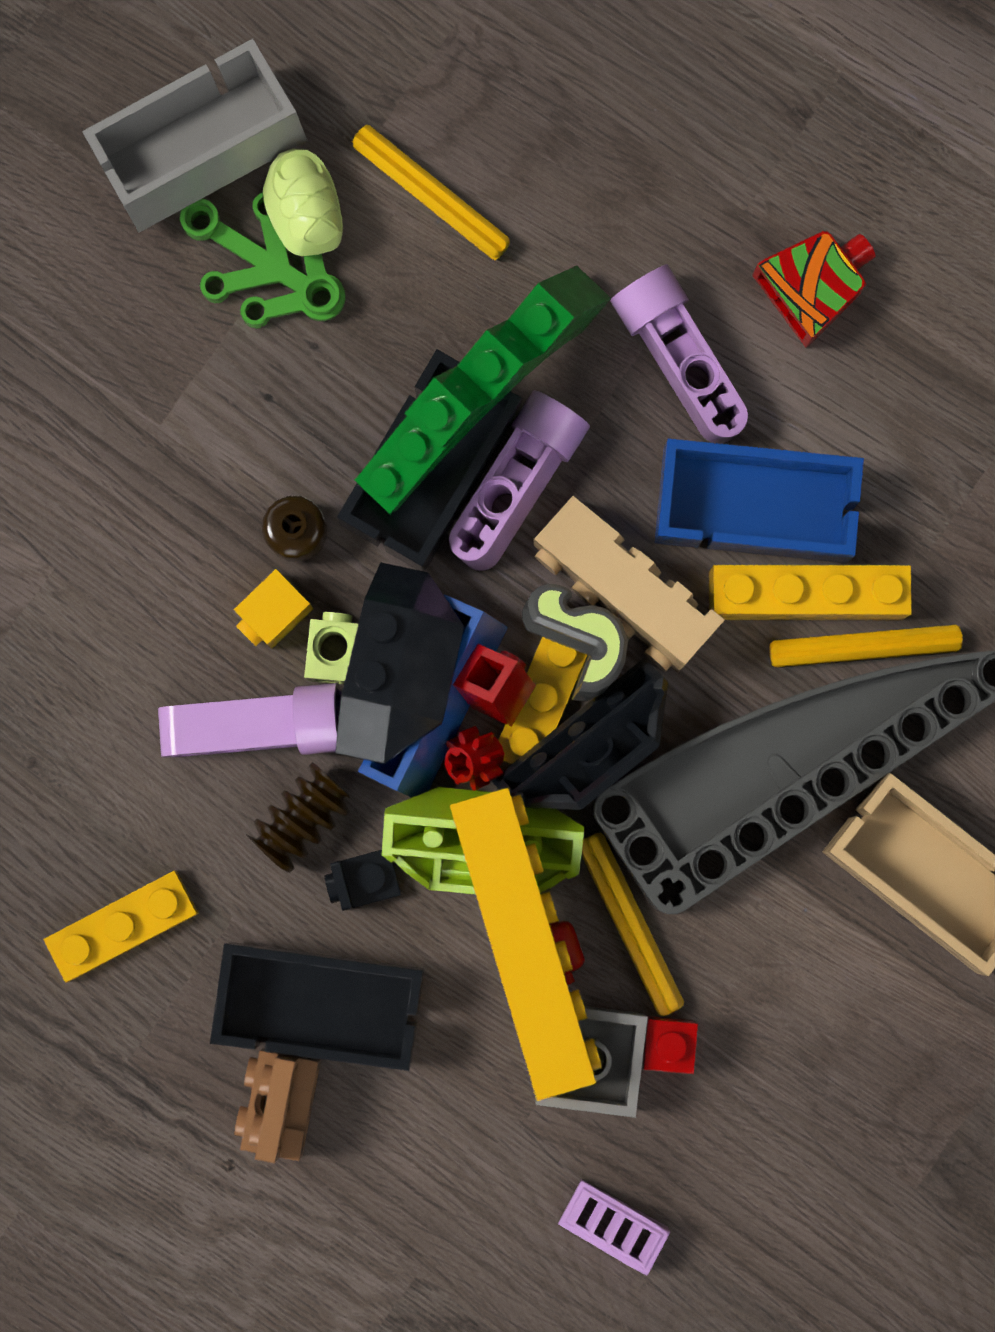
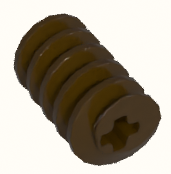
M313 762L309 765L314 781L311 782L298 776L295 782L301 794L297 796L284 790L281 795L287 808L282 810L270 805L267 809L273 823L270 825L256 819L254 825L260 836L256 839L247 835L274 864L289 873L295 869L289 856L290 853L303 859L308 855L303 843L304 839L315 844H319L322 841L316 826L320 825L333 830L336 825L330 812L334 811L343 816L350 812L344 798L351 797Z

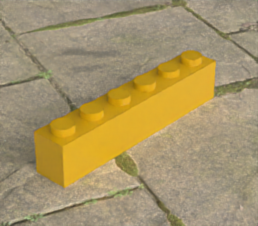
M504 788L451 804L450 809L537 1101L596 1084L593 1070L602 1068L594 1039L584 1041L578 1021L587 1019L579 989L569 992L564 972L573 970L565 942L554 943L549 924L558 921L550 892L539 893L534 875L544 871L536 844L533 843L526 846L520 826L529 824L521 794L511 797L509 788Z

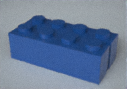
M667 438L663 449L654 544L698 548L702 539H708L707 549L847 563L855 556L859 512L848 511L843 517V510H853L860 502L864 458Z

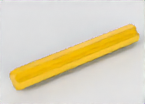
M364 125L356 133L352 140L354 149L492 260H497L503 255L510 244V239L506 234L373 127Z
M946 625L775 640L770 643L769 654L772 666L786 667L957 652L962 649L963 638L960 626Z
M600 832L583 839L582 857L657 1013L660 1016H666L676 1012L684 1006V1000L605 836Z

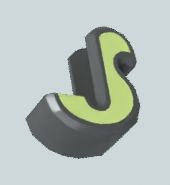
M558 584L542 585L532 592L522 609V619L528 632L588 655L572 700L589 701L603 694L619 676L625 664L628 638L623 624L605 608L590 605L571 609L567 605L572 598V592L569 588Z

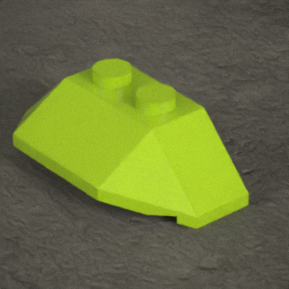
M437 787L385 808L382 856L390 862L394 861L406 874L428 890L476 895L450 805L491 792ZM525 808L529 824L520 826L525 845L535 843L544 872L534 876L539 893L565 878L570 879L579 875L584 827L557 809Z

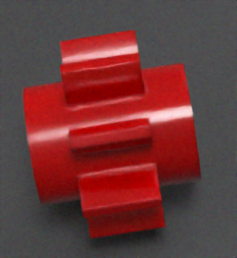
M472 726L460 731L457 737L446 741L445 744L449 750L445 755L444 763L448 774L455 780L456 784L469 781L472 790L476 791L489 785L491 780L503 775L500 766L503 763L505 753L499 740L494 737L493 732L479 735L478 728Z

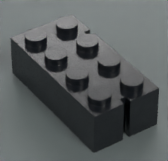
M436 349L414 386L416 398L419 397L434 377L456 367L460 362ZM511 391L507 393L452 448L395 512L389 514L357 483L337 516L340 525L377 547L382 539L386 540L384 547L387 553L416 570L426 571L510 429L511 424L520 412L522 398ZM411 395L408 396L375 454L407 417L405 412L415 402L416 398Z
M236 942L224 943L210 1044L255 1050L260 1046L261 1037H268L269 1039L265 1043L264 1050L266 1052L409 1071L412 1063L417 1022L407 1020L408 1015L417 1016L419 1012L424 968Z

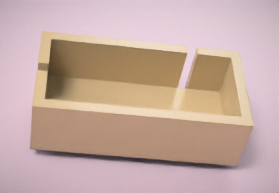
M886 774L874 784L855 809L862 817H849L822 852L976 974L989 976L995 969V875L990 872L995 871V854L893 774Z

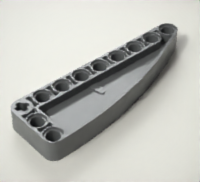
M995 650L935 658L850 677L802 692L743 715L678 746L606 789L594 802L593 817L649 903L657 911L665 914L681 913L995 702V687L989 685L983 677L984 665L988 661L995 662ZM947 688H953L962 694L964 706L959 714H952L944 708L942 696ZM907 715L918 717L924 725V734L918 742L908 740L902 732V722ZM867 742L878 744L884 752V761L878 769L869 768L863 763L861 751ZM827 769L838 771L844 779V788L838 796L826 794L821 787L820 779ZM611 796L622 798L628 805L629 814L627 819L621 824H611L602 815L603 802ZM787 796L798 798L804 807L803 817L796 824L786 822L780 814L781 802ZM748 823L758 825L764 834L762 846L753 852L746 850L739 841L740 830ZM638 837L650 839L656 847L655 858L650 864H636L630 857V845ZM708 850L717 852L724 862L722 873L713 879L704 877L698 869L700 856ZM668 878L669 882L673 884L678 881L682 886V889L677 893L680 901L676 905H672L671 901L668 900L662 903L658 898V895L663 892V887L660 883L664 879Z

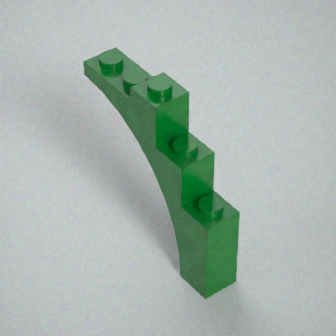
M577 265L539 282L508 320L487 329L456 367L433 378L405 412L407 417L356 477L355 481L389 514L398 510L452 448L530 372L567 342L580 335L610 301L611 297Z

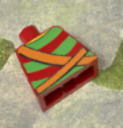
M826 230L762 260L756 265L752 276L805 348H807L862 293L867 284L858 272V269L873 260L876 254L870 242L862 234L856 235L840 247L833 236Z

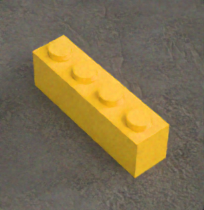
M713 565L709 571V611L711 609L714 610L725 620L902 621L911 615V566Z

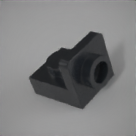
M382 850L330 863L332 873L324 875L331 904L340 902L342 911L402 895L394 864L382 856Z

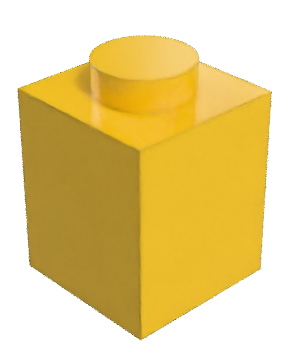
M275 569L233 610L242 618L236 627L255 646L263 640L272 649L313 610V607Z

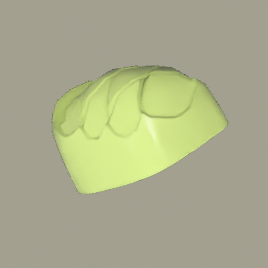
M290 149L279 153L269 167L263 186L265 208L278 237L291 253L298 256L318 255L333 251L341 242L343 222L336 188L329 171L320 158L307 149Z

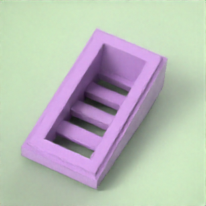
M582 1179L558 1222V1225L646 1276L649 1274L670 1234L668 1226ZM591 1197L598 1201L584 1226L578 1223L577 1220ZM608 1207L615 1211L602 1236L596 1233L595 1230ZM627 1218L633 1223L620 1246L613 1242L624 1219ZM644 1228L651 1233L638 1256L631 1252Z

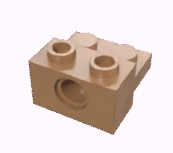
M264 1047L259 1051L258 1058H249L244 1086L252 1088L249 1107L240 1106L234 1135L242 1137L240 1150L256 1153L255 1160L275 1163L278 1158L299 1161L304 1152L322 1059L266 1052ZM264 1096H267L266 1105H264Z

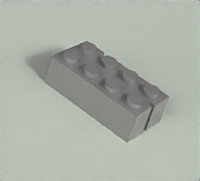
M253 39L215 59L229 92L220 95L212 74L205 64L82 131L138 233L270 162L279 153L293 149L307 141L296 110Z

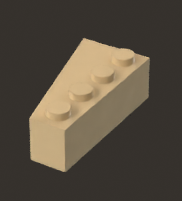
M572 496L534 539L533 546L539 550L535 558L554 575H557L562 570L575 582L571 587L572 591L590 606L598 602L622 622L628 639L636 635L648 646L644 653L659 668L666 672L672 667L675 671L679 672L725 619L712 609L705 616L696 609L698 603L693 598L692 592L678 581L675 583L669 579L664 583L658 577L661 571L654 561L634 547H631L629 551L621 545L624 542V538L577 498Z

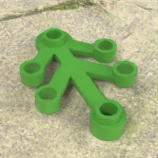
M263 192L255 197L252 207L256 218L261 222L267 250L222 223L216 207L207 199L202 198L181 210L180 222L189 237L198 241L210 238L254 266L224 274L218 271L206 273L201 279L200 289L208 301L221 303L228 298L230 293L279 282L294 291V293L268 300L256 296L247 298L241 305L240 313L243 321L249 327L261 328L269 322L270 318L303 312L308 318L315 321H328L335 318L342 311L346 300L344 287L335 276L326 273L322 254L304 256L307 276L289 265L286 247L278 237L269 216L259 212V207L264 202ZM200 215L208 216L210 218L209 225L205 229H196L193 227L196 217ZM220 280L224 283V288L219 294H210L207 291V286L211 281ZM318 291H326L331 295L330 301L326 305L320 306L313 302V297ZM260 305L264 308V314L260 319L252 320L247 317V311L251 306Z

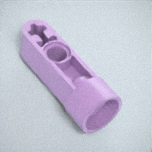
M668 264L663 265L625 287L612 297L610 302L630 335L640 334L700 434L711 443H726L744 429L748 419L747 408L684 305L689 301L687 295ZM679 328L682 336L664 345L661 339ZM693 366L703 369L708 376L707 388L696 389L690 386L685 377L686 369ZM716 390L719 396L713 402L710 400L703 407L700 402L707 399ZM728 412L731 415L732 419L727 423V426L725 424L716 426L713 423L712 419L718 413Z
M533 390L511 424L514 432L451 530L449 537L451 550L471 569L483 571L496 565L561 461L569 462L590 428V425L574 411L539 391ZM523 456L535 463L533 469L520 463ZM512 494V503L507 510L501 513L492 512V504L499 495ZM486 518L496 528L492 530L487 524L484 525L482 520ZM472 539L484 542L480 550L474 547L470 548L468 545Z
M338 683L295 687L293 695L160 707L158 708L161 757H186L298 747L301 755L335 752L342 695L341 687Z

